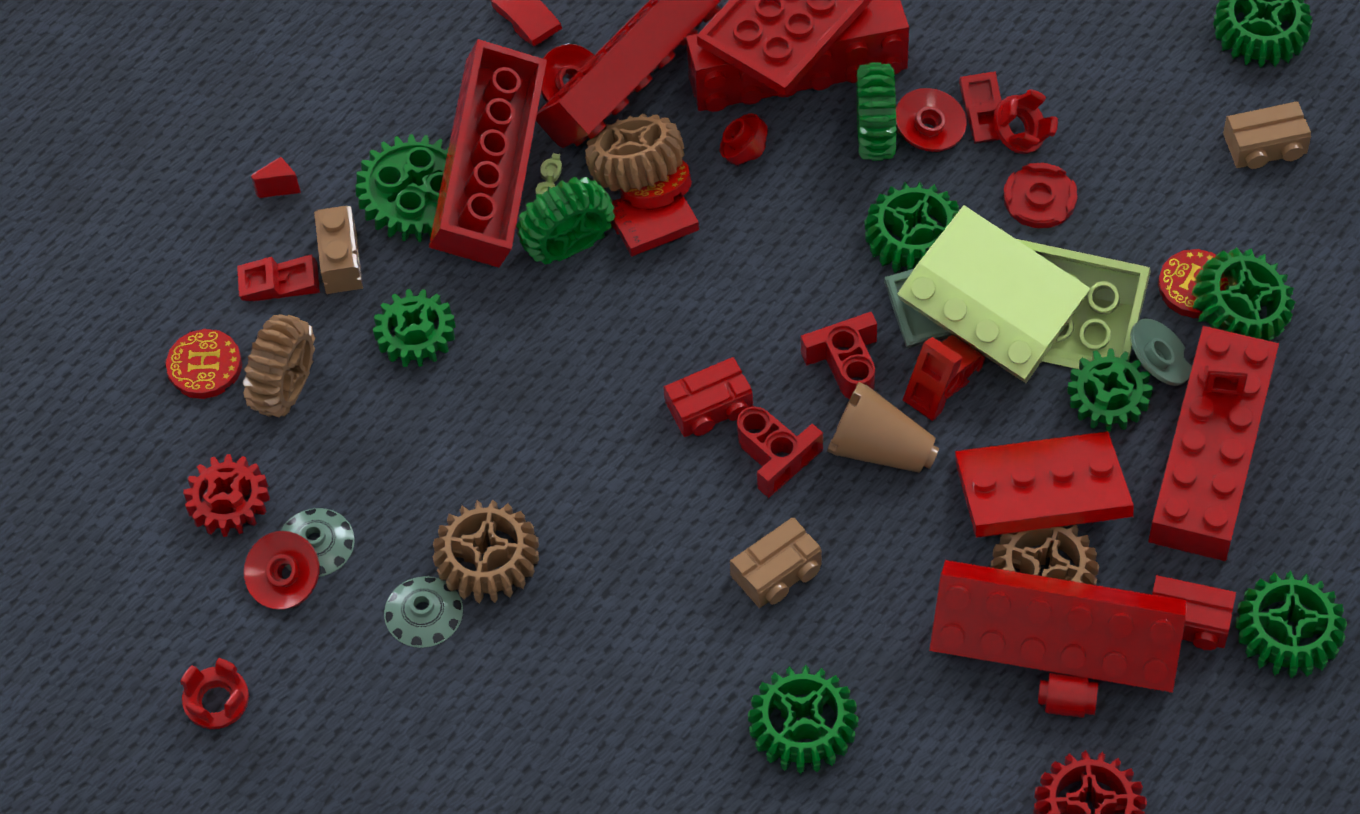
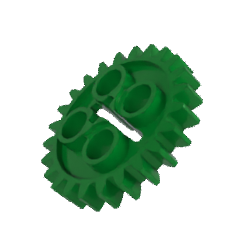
M410 134L408 143H403L396 136L394 146L391 147L383 141L381 142V153L371 149L370 161H361V171H358L356 174L359 209H365L366 221L375 219L376 230L387 226L388 237H392L397 231L402 232V241H406L409 234H415L418 242L422 241L423 233H428L431 237L439 193L435 191L441 188L448 148L442 149V139L437 140L434 145L429 144L428 135H425L421 142H416L413 134Z

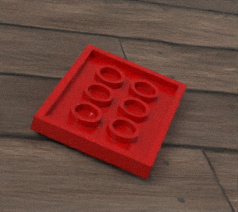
M729 0L697 35V45L786 97L872 0Z
M1108 431L955 451L956 467L976 538L1133 517L1134 504Z

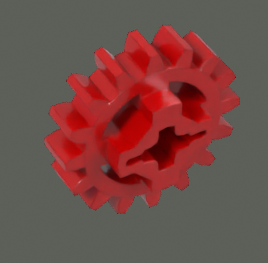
M227 454L222 463H219L215 457H212L209 468L199 464L197 469L200 475L187 478L190 488L183 491L187 502L185 503L189 516H192L197 527L205 525L208 534H212L216 528L221 529L223 537L228 536L230 528H235L241 534L243 533L242 525L247 522L255 526L257 522L254 515H265L266 513L263 502L270 501L266 477L261 475L259 466L256 463L249 466L244 456L237 463L233 462L231 454ZM252 488L250 498L246 502L245 497L250 494V489Z

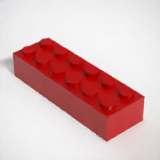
M649 0L537 112L536 122L562 148L572 143L577 147L587 138H594L605 128L604 120L611 114L614 116L630 102L627 97L632 92H639L653 79L650 74L657 67L659 69L663 68L675 57L676 54L673 50L680 44L682 46L687 44L686 36L697 34L699 31L696 27L703 21L706 23L721 10L717 5L721 0Z
M872 0L786 97L794 95L797 91L811 88L824 90L832 84L845 81L857 83L856 75L860 65L874 62L890 64L894 69V75L898 74L901 70L908 69L909 25L901 0ZM698 34L686 36L689 80L698 111L708 110L717 112L728 105L742 102L747 105L755 104L762 98L777 95L785 97L698 46Z
M477 39L466 59L429 248L500 268L513 245L547 60Z
M1202 327L1152 520L1149 543L1222 561L1227 560L1279 343L1211 327ZM1205 366L1248 368L1244 393L1231 394L1204 391Z
M945 560L940 576L929 651L1173 693L1186 619L1187 600Z

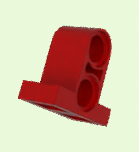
M872 312L801 335V355L806 366L826 359L841 392L849 400L858 382L869 386L873 390L875 388V366L865 346L877 342V322ZM839 347H847V348H849V349H848V350H839V349H837V348H839ZM861 377L863 380L856 381L852 380V378Z
M955 335L949 336L942 342L931 337L923 343L902 400L933 421L943 411L946 400L970 382L967 379L975 370L978 372L981 370L985 362V356Z
M748 407L738 415L737 433L739 445L762 466L757 471V486L768 498L823 451V432L814 424H811L796 436L767 410L761 407ZM751 429L761 430L759 433H750L748 431ZM785 452L789 455L785 457H778L775 454Z

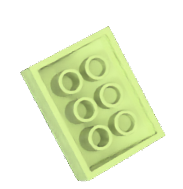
M963 205L918 262L897 295L901 301L952 335H955L1021 381L1027 383L1091 288Z
M1016 239L1091 288L1042 361L1079 369V360L1082 357L1091 362L1093 351L1097 350L1101 357H1106L1109 348H1113L1115 357L1118 358L1125 351L1128 352L1129 362L1132 351L1131 329L1140 319L1151 272L1150 267Z

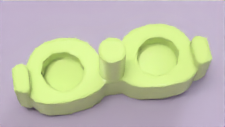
M553 153L552 158L542 163L541 177L546 181L537 185L536 194H543L547 191L548 186L551 188L555 187L554 182L557 181L562 170L560 154Z

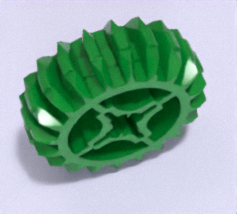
M1220 0L1216 6V14L1213 21L1214 29H1216V40L1222 41V51L1232 49L1231 55L1233 60L1240 57L1241 54L1244 55L1245 65L1249 64L1251 59L1258 60L1260 69L1265 64V60H1270L1274 67L1277 66L1280 58L1289 63L1293 54L1299 55L1303 50V46L1309 41L1312 27L1310 5L1304 4V0ZM1240 12H1243L1245 15L1244 21L1238 23L1235 17ZM1287 20L1290 28L1284 31L1281 25L1282 22Z
M881 62L860 65L856 75L859 155L863 160L883 161V159H892L896 153L894 69L890 64H881Z
M573 177L567 183L561 180L553 188L548 186L547 191L543 194H536L537 199L534 202L526 204L527 210L519 215L520 221L516 225L517 235L524 250L536 262L542 261L546 265L554 260L562 261L594 246L597 240L605 237L604 232L612 227L611 221L615 218L614 206L608 193L596 180L590 181L588 177L581 178L580 180Z
M920 181L916 188H909L907 183L904 182L899 191L890 186L887 195L879 194L876 204L870 205L867 219H865V241L867 245H870L872 257L880 256L879 261L882 267L890 264L892 261L894 273H897L902 266L906 267V271L914 269L959 212L957 200L950 201L948 191L937 194L935 184L929 189H923ZM928 215L934 216L942 226L937 225V221L931 219ZM886 228L892 230V234L900 237L901 242L893 238Z
M1236 247L1230 250L1229 253L1223 250L1203 265V269L1195 277L1196 280L1194 282L1196 285L1191 295L1197 298L1194 301L1193 309L1202 311L1198 322H1208L1211 328L1267 341L1278 337L1285 330L1284 327L1292 319L1291 311L1294 309L1296 302L1290 298L1294 288L1284 285L1288 274L1279 275L1276 271L1278 263L1269 265L1266 263V254L1256 258L1252 248L1242 254ZM1227 278L1229 284L1226 286V290L1220 291V279ZM1261 306L1267 307V316L1264 319L1259 317Z
M1291 570L1286 573L1284 580H1281L1275 572L1270 575L1269 582L1260 578L1256 582L1254 589L1249 588L1245 592L1244 601L1239 603L1237 609L1239 617L1236 618L1235 627L1236 630L1241 631L1238 635L1239 644L1248 645L1245 651L1247 658L1260 654L1257 662L1259 669L1266 666L1269 661L1273 663L1272 672L1274 676L1280 672L1281 667L1288 668L1287 672L1290 678L1296 676L1298 667L1301 668V671L1307 677L1312 674L1314 666L1322 671L1327 666L1328 659L1333 661L1337 657L1338 648L1343 646L1345 640V633L1343 632L1346 629L1347 621L1342 617L1344 612L1343 604L1334 603L1336 599L1335 591L1323 593V581L1312 585L1309 583L1308 574L1302 576L1301 580H1295ZM1283 601L1282 607L1269 609L1268 613L1261 612L1268 605ZM1288 613H1290V621L1295 623L1294 627L1296 626L1294 634H1292V626L1287 624ZM1314 634H1323L1311 644L1298 646L1299 641L1303 638H1313ZM1271 637L1277 638L1281 643L1275 641Z
M805 664L802 668V674H795L794 670L789 666L786 669L785 678L774 672L771 676L772 685L764 682L761 683L759 686L760 695H753L751 699V706L754 709L748 712V721L752 724L749 727L750 736L757 739L756 749L759 752L767 751L766 758L769 763L781 757V768L785 771L790 767L791 762H796L797 772L801 775L805 770V763H811L812 769L818 772L821 769V759H824L827 764L833 766L836 762L835 754L845 756L848 752L846 743H853L855 740V731L853 729L858 727V716L854 714L857 711V704L855 700L849 699L850 690L848 686L839 687L837 675L825 680L823 668H820L815 675L810 674L809 667ZM795 695H807L806 697L802 698L795 697ZM826 703L833 709L837 718L832 729L825 725V719L820 716ZM775 708L781 711V717L786 720L783 724V731L780 734L773 728L770 722V716ZM802 739H811V740H813L812 742H805V743L798 742L799 740H802Z

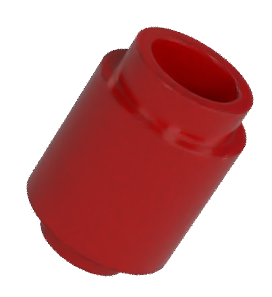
M1049 673L1048 681L1040 680L1038 704L1046 705L1045 713L1080 718H1084L1085 714L1095 715L1098 683L1089 682L1088 678Z

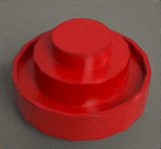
M752 113L732 121L725 129L720 143L722 157L734 165L760 157L766 147L767 124L758 115Z

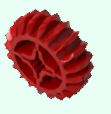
M1085 750L1081 754L1080 761H1077L1069 753L1065 756V766L1055 761L1051 765V773L1044 772L1040 779L1042 786H1038L1035 789L1034 798L1038 802L1034 803L1033 812L1034 814H1091V809L1085 803L1088 792L1089 800L1092 802V806L1096 808L1094 814H1145L1142 810L1146 808L1147 799L1140 795L1143 789L1141 781L1131 782L1134 776L1132 768L1119 771L1121 765L1119 758L1108 764L1105 762L1106 757L1103 751L1098 754L1097 760H1092L1089 753ZM1076 781H1081V788L1078 791L1067 793L1066 797H1057L1066 786ZM1097 781L1109 786L1114 791L1102 789L1097 784Z

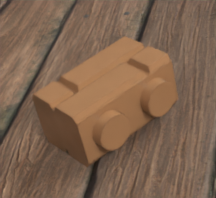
M1299 102L1226 116L1223 131L1236 168L1248 166L1251 169H1256L1266 165L1269 161L1284 159L1285 161L1297 160L1303 154H1307L1311 139V131L1306 119H1304Z
M340 206L315 211L320 270L326 294L363 289L357 231L352 208L350 206Z
M790 518L731 559L730 575L760 609L768 602L772 605L780 602L788 594L789 587L799 580L808 582L814 578L822 565V550L816 541L806 533L795 518Z

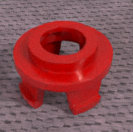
M1030 89L1022 95L1008 96L997 105L994 112L995 130L1002 143L1010 150L1020 154L1031 153L1037 150L1049 136L1053 137L1056 134L1058 118L1054 116L1044 118L1038 108L1046 99L1044 94ZM1017 116L1023 122L1025 132L1014 135L1009 123Z
M218 658L215 667H209L201 671L191 665L182 676L180 681L184 687L182 705L187 717L197 726L206 729L224 728L236 722L245 712L249 701L248 687L243 677L236 672L238 670L236 666L231 662ZM215 687L225 688L231 696L224 704V710L210 713L203 708L202 698L208 690Z

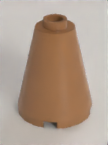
M858 382L839 421L833 439H831L827 452L836 456L920 473L923 466L928 469L931 468L939 448L933 445L936 438L869 386Z

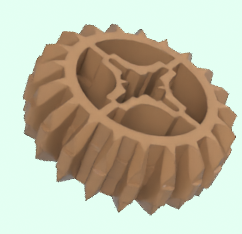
M645 114L634 118L630 115L628 119H616V123L612 125L606 124L603 131L587 141L588 148L585 149L586 163L593 180L599 182L603 188L609 187L611 191L622 188L624 192H628L633 188H637L640 191L644 186L654 187L655 182L666 181L667 175L676 173V167L683 164L682 157L684 156V144L676 124L670 123L669 118L660 119L658 115L647 117Z
M273 315L270 320L264 323L263 330L261 329L258 332L256 341L252 343L251 354L248 356V365L244 369L246 377L243 381L245 386L243 393L247 406H250L251 409L259 411L260 414L266 416L280 417L287 415L291 406L295 405L310 374V367L314 362L312 356L315 351L313 345L315 337L312 326L308 325V322L291 315Z
M477 500L474 506L475 509L469 511L462 505L460 509L461 516L457 517L449 514L447 518L449 526L439 525V538L434 539L433 542L435 551L433 561L434 565L438 568L439 578L442 581L446 580L449 590L455 591L459 589V594L464 600L473 591L475 601L479 604L484 597V593H489L490 599L496 603L498 591L503 590L504 594L511 598L513 594L512 584L524 589L526 584L524 577H533L535 572L533 564H538L539 554L536 551L538 550L539 542L538 537L534 535V526L531 522H526L525 515L521 511L513 514L512 507L508 503L501 509H498V505L494 500L491 501L488 507L483 508L482 504ZM496 530L508 534L516 543H508V539L499 538L496 535ZM455 557L464 558V562L475 564L476 571L463 567Z
M1076 525L1069 529L1060 526L1002 534L1000 544H996L993 549L994 559L991 561L990 568L1014 572V568H1018L1020 573L1039 576L1041 565H1045L1048 557H1050L1049 568L1044 569L1042 576L1092 585L1097 584L1096 575L1099 572V564L1095 561L1097 552L1095 548L1089 547L1090 540L1088 535L1077 537L1078 528ZM1042 545V546L1039 547V548H1030V547H1033V546ZM1058 549L1065 552L1072 559L1075 566L1070 565L1069 560L1062 558L1058 554Z

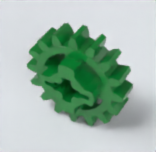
M407 289L405 298L401 299L398 295L393 294L392 305L386 303L380 305L382 314L374 316L376 327L373 328L379 351L381 353L387 352L389 361L393 362L398 357H401L404 367L408 366L410 360H416L417 365L421 367L424 362L423 358L429 357L430 360L436 362V352L438 350L444 353L449 351L447 341L455 340L453 328H456L454 315L451 314L450 305L448 303L441 304L440 295L435 294L429 299L425 289H422L418 296H413L411 289ZM435 319H437L439 322L437 330L434 329ZM392 326L395 327V329H394L395 336H394V337H392L391 334H390V330H391V327H392Z
M1109 348L1106 357H1101L1100 353L1095 350L1093 351L1091 362L1082 357L1079 360V369L1071 370L1070 380L1072 382L1068 383L1067 394L1072 395L1069 403L1070 408L1080 407L1078 419L1081 421L1090 417L1091 428L1093 429L1101 422L1105 423V429L1108 432L1111 431L1113 423H1118L1119 427L1125 430L1128 418L1138 423L1141 416L1140 410L1147 411L1149 408L1150 400L1147 398H1150L1152 395V386L1147 383H1149L1150 373L1149 371L1139 373L1142 363L1139 359L1133 363L1128 362L1129 353L1126 351L1118 358L1115 357L1113 348ZM1125 376H1127L1133 384L1127 382ZM1086 395L1091 396L1095 403L1092 404Z

